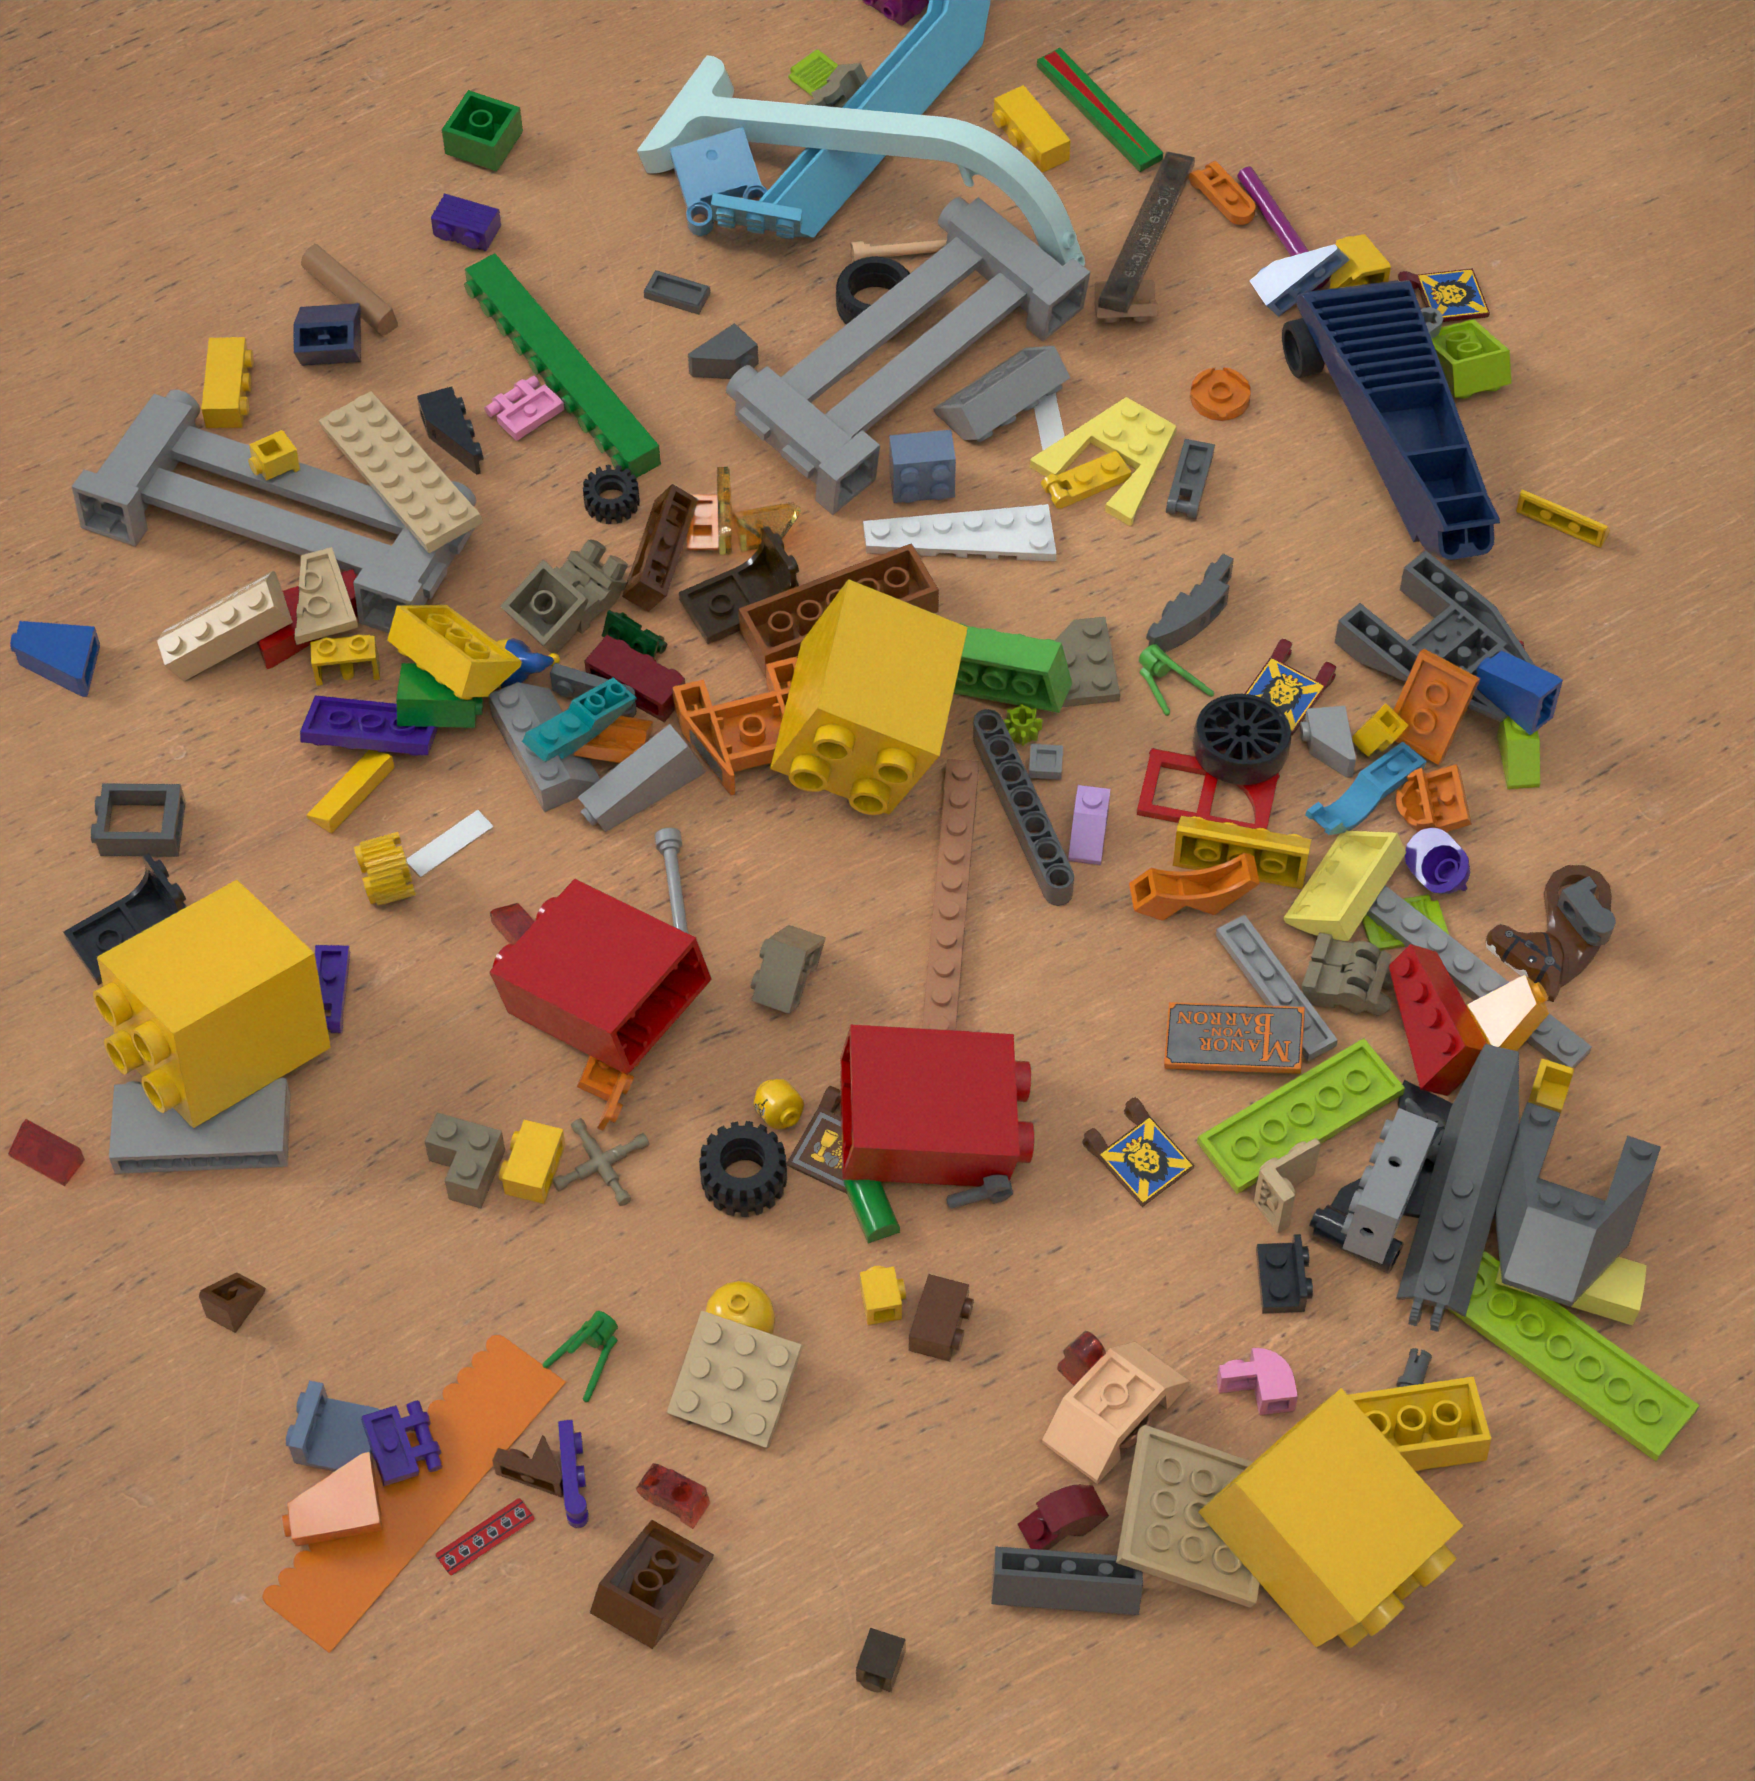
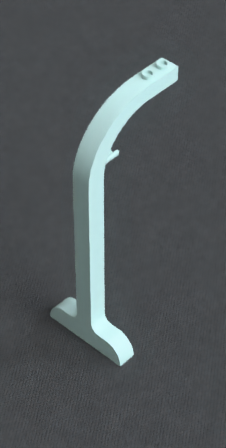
M707 55L637 150L647 173L665 172L674 168L670 148L743 127L748 142L930 159L957 164L966 186H974L972 176L981 175L1005 192L1027 218L1037 238L1039 247L1062 266L1072 258L1082 266L1085 265V258L1077 241L1076 233L1057 192L1041 171L1027 157L997 135L971 123L946 117L732 98L734 87L723 62L714 56Z

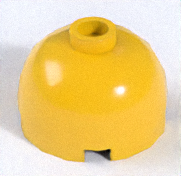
M743 1281L726 1283L715 1290L709 1298L705 1312L773 1334L775 1314L772 1302L765 1291L755 1284Z

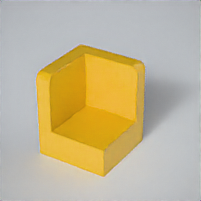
M1541 1058L1528 1102L1559 1112L1561 1115L1574 1069Z

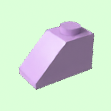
M1078 785L1068 861L1101 865L1109 812L1110 789Z

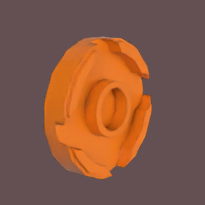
M1215 367L1208 368L1199 373L1192 381L1190 392L1191 403L1196 411L1204 417L1218 421L1231 420L1242 415L1248 408L1251 397L1249 381L1240 372L1223 367V370H1215Z

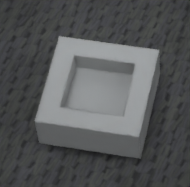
M1031 744L1029 777L1061 780L1063 746Z

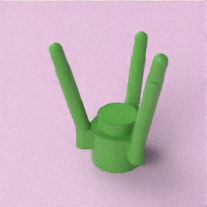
M1157 644L1148 646L1140 654L1139 663L1143 668L1139 673L1146 679L1166 716L1170 715V710L1153 676L1163 677L1170 669H1173L1210 697L1214 696V691L1175 663Z

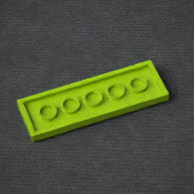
M1365 1038L1199 1135L1197 1144L1236 1194H1239L1257 1183L1260 1168L1272 1158L1280 1159L1287 1155L1292 1147L1302 1141L1308 1143L1317 1138L1322 1144L1402 1096L1405 1087Z

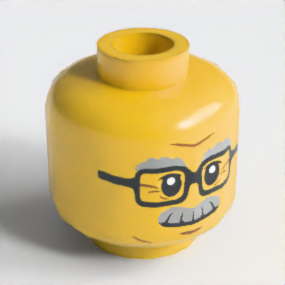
M770 1079L763 1082L757 1088L753 1106L757 1114L769 1127L785 1129L799 1121L804 1110V1101L790 1082L784 1079Z

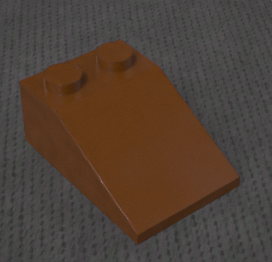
M651 1520L600 1581L590 1614L653 1649L671 1627L713 1560L714 1554Z

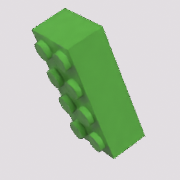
M966 626L968 629L954 694L1019 706L1023 704V706L1060 712L1072 686V679L1061 642L1051 639L1044 640L1027 637L1022 634L998 632L989 628L982 629Z

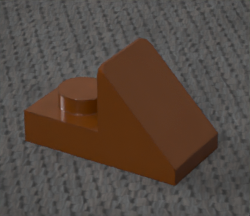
M542 1435L532 1459L517 1449H510L509 1451L501 1448L497 1449L492 1460L496 1475L561 1498L563 1497V1479L544 1435Z

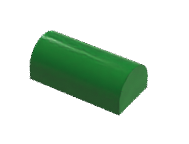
M843 1180L847 1195L867 1243L900 1233V1226L881 1181Z

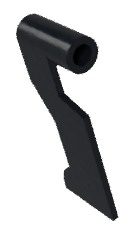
M1404 1080L1402 1085L1405 1087L1404 1094L1398 1098V1107L1407 1111L1405 1100L1411 1098L1424 1113H1435L1447 1123L1453 1103L1429 1091L1421 1090L1420 1087ZM1428 1158L1425 1159L1403 1216L1420 1217L1435 1165ZM1360 1178L1342 1187L1331 1205L1328 1204L1324 1210L1318 1208L1309 1226L1314 1228L1313 1236L1389 1274L1401 1253L1404 1242L1393 1237L1383 1264L1343 1249L1347 1234L1341 1233L1348 1213H1355L1349 1210V1206L1355 1191H1358V1189L1364 1190L1363 1187L1359 1186Z

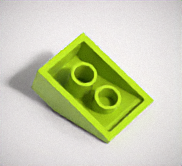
M1473 319L1441 327L1440 333L1432 339L1449 389L1454 398H1469L1473 393L1497 391L1501 386L1512 384L1510 350L1476 320Z

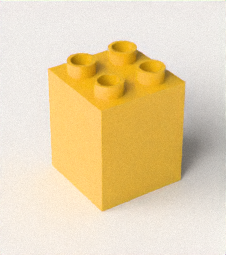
M848 579L801 642L770 769L789 776L790 782L801 790L809 792L826 790L849 799L850 805L861 813L868 815L885 813L890 815L940 756L968 627Z
M237 879L97 957L103 986L93 992V998L104 1020L113 1027L114 1034L104 1039V1046L109 1058L122 1074L126 1075L136 1069L143 1076L141 1083L144 1092L156 1110L160 1113H165L174 1108L192 1128L204 1123L331 1048L315 953Z
M1342 1388L1299 1420L1198 1511L1316 1648L1339 1636L1350 1649L1368 1634L1372 1637L1384 1628L1405 1608L1400 1600L1405 1599L1420 1585L1423 1588L1429 1585L1457 1559L1445 1543L1463 1527L1461 1522Z

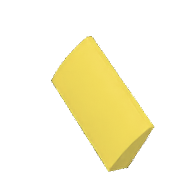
M1346 831L1340 833L1284 916L1285 923L1316 936L1319 933L1331 934L1334 940L1349 941L1406 854L1398 833Z
M1617 1257L1571 1307L1633 1326L1641 1307L1646 1278V1265ZM1499 1265L1495 1281L1496 1284L1516 1289L1525 1293H1529L1521 1289L1503 1284L1501 1279V1269Z

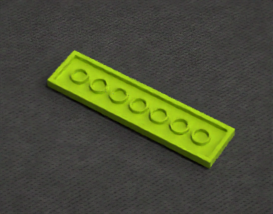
M1484 1250L1466 1317L1459 1315L1449 1308L1448 1310L1656 1462L1697 1412L1699 1405L1557 1302L1496 1284L1500 1261Z

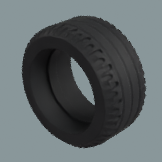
M878 256L861 258L846 266L836 284V307L841 320L847 325L871 306L857 300L854 297L857 292L870 287H881L890 290L907 277L910 272L903 265L897 263V261Z

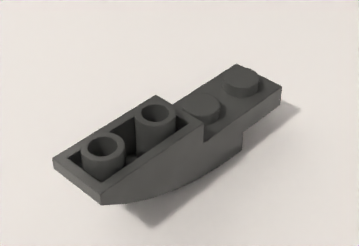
M1222 554L1216 563H1210L1204 574L1203 582L1201 585L1196 584L1191 590L1190 595L1180 592L1174 602L1170 600L1166 604L1162 613V619L1158 624L1154 622L1148 630L1146 640L1149 641L1148 646L1157 644L1164 652H1168L1195 637L1221 613L1228 602L1229 585L1227 583L1232 577L1234 558Z

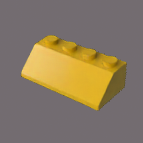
M403 605L396 607L387 641L398 648L400 654L408 656L415 661L417 667L432 674L438 683L446 685L454 691V695L460 699L472 700L473 697H487L521 667L522 661L448 605Z
M1181 816L1176 831L1172 866L1201 870L1226 863L1243 853H1247L1255 858L1259 882L1303 889L1312 839L1303 838L1297 834L1286 835L1270 832L1264 828L1252 829L1241 827L1230 822L1208 821L1196 816Z
M1474 1376L1348 1394L1415 1471L1487 1461L1491 1435Z

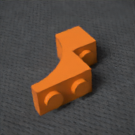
M1243 853L1226 863L1201 870L1180 872L1159 870L1151 867L1131 881L1129 886L1134 911L1164 921L1184 906L1215 915L1258 886L1260 882L1254 856Z

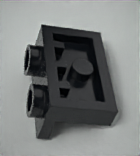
M1294 1234L1292 1243L1257 1244L1256 1256L1262 1314L1305 1312L1307 1299H1312L1313 1285L1312 1279L1305 1277V1267H1309L1308 1246H1302L1301 1234Z

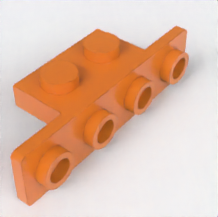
M589 1055L577 1088L607 1101L597 1129L603 1131L609 1121L616 1122L623 1107V1104L619 1103L618 1100L621 1093L624 1095L628 1093L634 1076L626 1075Z

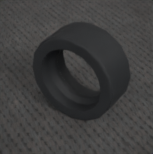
M1300 318L1284 323L1282 328V345L1286 362L1292 374L1297 378H1302L1322 372L1325 362L1304 319Z

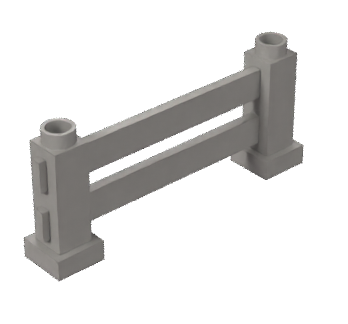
M957 197L943 209L938 219V225L948 233L946 245L782 377L777 375L768 366L757 372L752 366L746 365L739 369L730 379L726 387V393L736 401L735 415L759 438L777 450L787 462L807 479L809 478L817 485L815 500L834 515L876 480L880 445L865 433L870 427L1018 306L1028 313L1026 328L1041 341L1046 340L1084 308L1090 271L1074 258L1062 266L979 197L970 204L963 198ZM976 270L989 281L826 414H823L812 404L821 394Z
M171 390L166 397L153 394L99 471L94 473L84 469L72 485L81 528L135 547L148 530L144 511L149 504L299 555L332 547L339 568L346 571L354 569L355 574H358L353 583L359 623L387 633L390 632L397 606L425 605L428 598L431 599L446 576L447 568L455 555H459L475 530L473 528L435 551L428 553L369 485L300 462L299 471L294 472L290 470L266 481L262 474L254 475L249 466L248 459L251 458L249 445L196 428L195 419L200 413L199 404L191 395L181 390ZM180 461L398 534L399 536L394 544L390 546L176 474L172 471ZM451 481L466 499L475 506L476 497L473 492L465 485Z

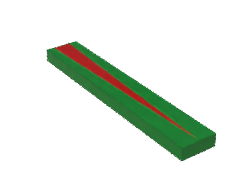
M1061 48L1037 59V67L1139 172L1163 160L1164 153Z

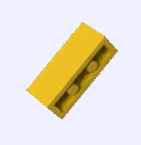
M1024 85L994 98L992 118L995 125L1004 130L1011 144L1015 147L1017 146L1041 173L1070 160L1071 140Z
M245 337L209 338L201 407L206 428H243L244 415H249V400L246 397V392L251 391V375L248 373V368H253L254 356L253 350H248Z

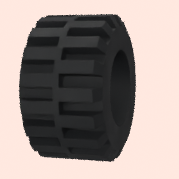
M737 1121L731 1122V1128L726 1129L724 1125L717 1129L718 1135L716 1136L711 1133L707 1138V1145H703L701 1148L699 1166L702 1189L705 1190V1197L709 1202L714 1200V1207L719 1211L726 1208L727 1215L734 1216L735 1212H741V1217H749L748 1212L755 1211V1214L759 1215L763 1213V1207L766 1206L771 1209L775 1205V1198L781 1199L784 1194L783 1187L787 1185V1164L783 1143L778 1142V1136L773 1131L767 1134V1127L762 1124L756 1128L753 1127V1122L746 1121L745 1125L739 1126ZM741 1160L753 1161L762 1167L758 1173L747 1178H737L725 1171L732 1163Z

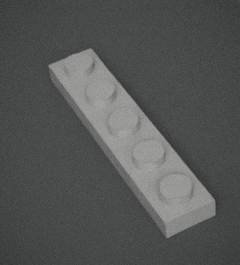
M1246 915L1217 928L1216 937L1267 1006L1305 1007L1302 1054L1307 1061L1337 1046L1338 1040Z

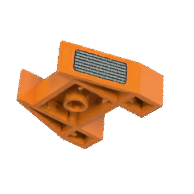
M797 657L766 664V685L769 692L712 706L704 679L673 687L674 709L682 734L730 795H735L734 772L772 763Z

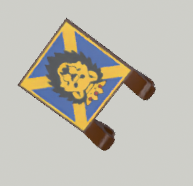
M1134 1097L1126 1102V1108L1124 1109L1125 1116L1136 1124L1134 1128L1110 1146L1106 1144L1098 1130L1092 1128L1084 1134L1082 1143L1090 1153L1098 1157L1139 1205L1143 1207L1194 1169L1195 1165L1150 1117L1141 1101Z

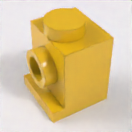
M283 430L249 444L251 458L248 459V463L254 475L262 474L267 481L287 471L293 470L297 472L300 470L297 449Z
M1385 703L1352 736V742L1362 753L1369 757L1377 748L1383 752L1409 725Z

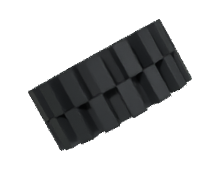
M606 465V470L602 471L601 467L596 468V475L590 472L588 480H584V505L591 518L596 515V521L600 523L605 518L606 524H612V519H616L618 524L622 523L623 516L628 520L631 518V512L634 514L637 512V506L640 504L639 487L636 476L634 474L631 475L629 469L626 468L622 472V466L616 465L615 470H612L611 465ZM607 490H618L623 493L615 499L600 497V494Z

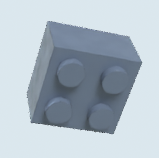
M951 430L889 435V474L894 503H911L932 499L943 500L955 497L956 457Z

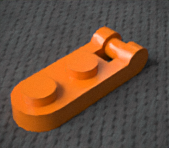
M1217 161L1207 164L1205 169L1201 171L1197 169L1189 173L1191 185L1195 189L1199 188L1230 222L1237 225H1245L1253 220L1256 209L1255 202Z

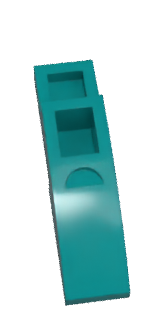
M613 677L573 699L566 711L526 732L522 742L544 762L557 755L564 759L611 725L635 702L636 697Z

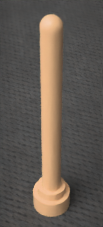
M947 239L870 246V244H864L863 241L851 242V259L854 262L858 259L872 256L891 257L934 253L946 245Z

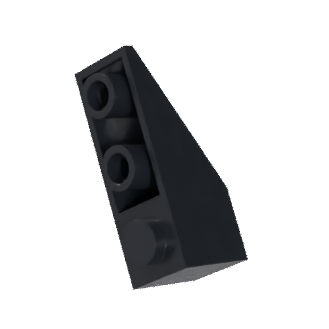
M452 386L418 395L419 412L428 438L476 475L481 474L479 461L484 460L479 442L473 443L472 438L475 437L471 420L464 419L463 415H466V408L462 397L456 398Z

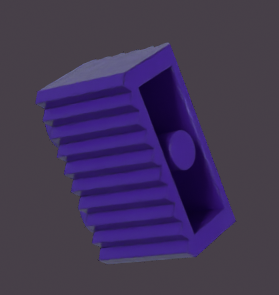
M444 193L441 202H439L436 210L431 215L433 235L444 241H456L471 249L478 248L479 250L487 251L501 227L500 210Z

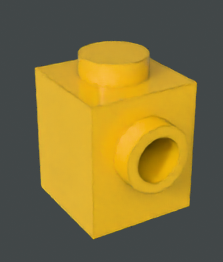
M874 1266L866 1271L859 1272L860 1291L867 1325L901 1320V1300L906 1299V1290L903 1278H896L894 1266L887 1268L884 1266Z

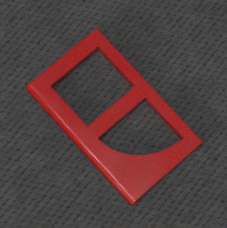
M1151 748L1137 815L1179 823L1181 816H1196L1208 821L1230 822L1252 829L1268 828L1277 781L1280 778L1279 772L1274 777L1261 783L1251 785L1235 784L1246 794L1251 802L1255 817V824L1210 815L1218 779L1207 773L1200 766L1195 756ZM1161 767L1205 775L1197 813L1153 805Z

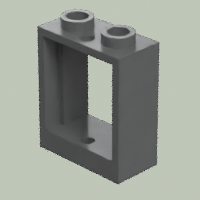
M102 783L101 796H96L95 814L98 816L97 824H92L91 841L96 843L100 856H144L149 853L151 857H179L186 805L181 784ZM112 806H165L161 832H109Z

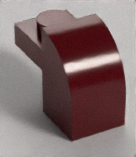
M1076 1484L1056 1490L1036 1502L1038 1508L1019 1522L1018 1526L1030 1549L1049 1550L1067 1535H1086L1108 1518L1109 1514L1093 1485Z

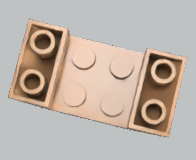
M1136 1342L1110 1348L1063 1397L1042 1442L1098 1484L1121 1459L1119 1445L1158 1403L1168 1409L1188 1388L1190 1381Z

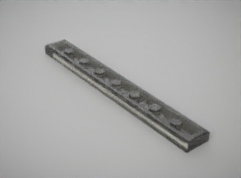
M1166 152L1098 299L1099 308L1128 313L1188 181L1189 173L1193 170L1195 157Z

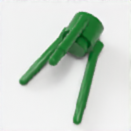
M596 1311L589 1321H585L572 1337L543 1362V1367L548 1368L567 1351L569 1354L574 1353L584 1342L593 1348H599L600 1345H603V1350L583 1396V1401L589 1402L609 1353L618 1341L613 1336L618 1329L617 1323L608 1314Z

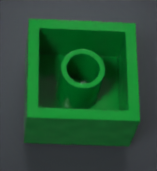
M470 90L466 92L442 128L445 154L494 171H498L523 133L520 107Z

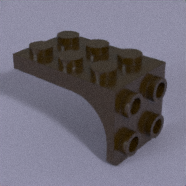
M768 525L761 528V544L750 559L736 568L679 592L680 602L708 645L740 631L739 608L799 586L796 573H799V567L795 558L792 555H787L782 538L778 533H773Z

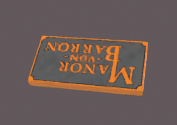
M1169 1002L1164 1058L1165 1069L1301 1074L1305 1007Z

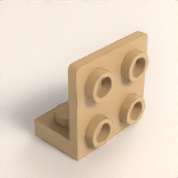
M1317 1138L1308 1143L1302 1141L1296 1144L1287 1155L1280 1159L1272 1158L1260 1168L1254 1203L1277 1234L1289 1227L1296 1195L1294 1186L1315 1173L1321 1146Z

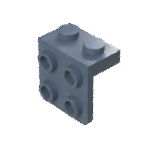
M309 1380L306 1393L301 1392L297 1401L296 1412L298 1417L296 1424L289 1426L286 1435V1446L290 1449L294 1463L336 1471L362 1453L369 1452L371 1455L372 1451L361 1419L363 1415L379 1411V1409L330 1399L327 1396L323 1383Z

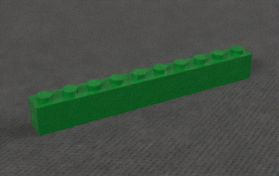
M494 253L465 268L466 282L464 287L468 295L472 299L476 298L483 313L488 318L492 317L499 332L504 337L508 336L512 341L515 351L520 356L524 355L532 371L536 375L540 374L546 386L564 402V409L567 413L574 414L582 431L591 434L601 453L606 452L611 458L613 467L616 468V465L622 466V472L627 468L631 471V475L634 474L638 478L661 465L658 443L501 259Z

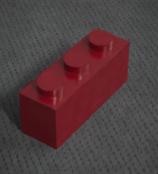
M608 635L603 638L584 660L586 673L608 680L614 677L619 683L632 687L635 692L636 707L665 723L675 711L673 687L685 684V678L677 670L662 666L650 655L641 654L632 649L625 641L616 640Z

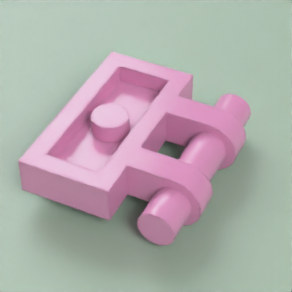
M535 376L527 380L521 379L514 384L512 390L504 395L502 393L492 398V403L484 407L489 417L499 413L497 415L498 424L516 441L565 410L564 402L545 384L534 390L540 386Z

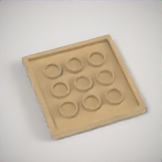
M1143 1425L1138 1431L1116 1563L1249 1608L1257 1603L1259 1582L1198 1513L1202 1507L1253 1462Z

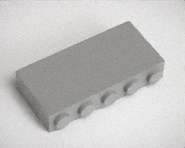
M279 1078L195 1128H192L174 1108L165 1113H160L156 1110L146 1096L141 1082L131 1081L126 1084L114 1085L109 1159L115 1174L288 1167L291 1094L286 1078Z

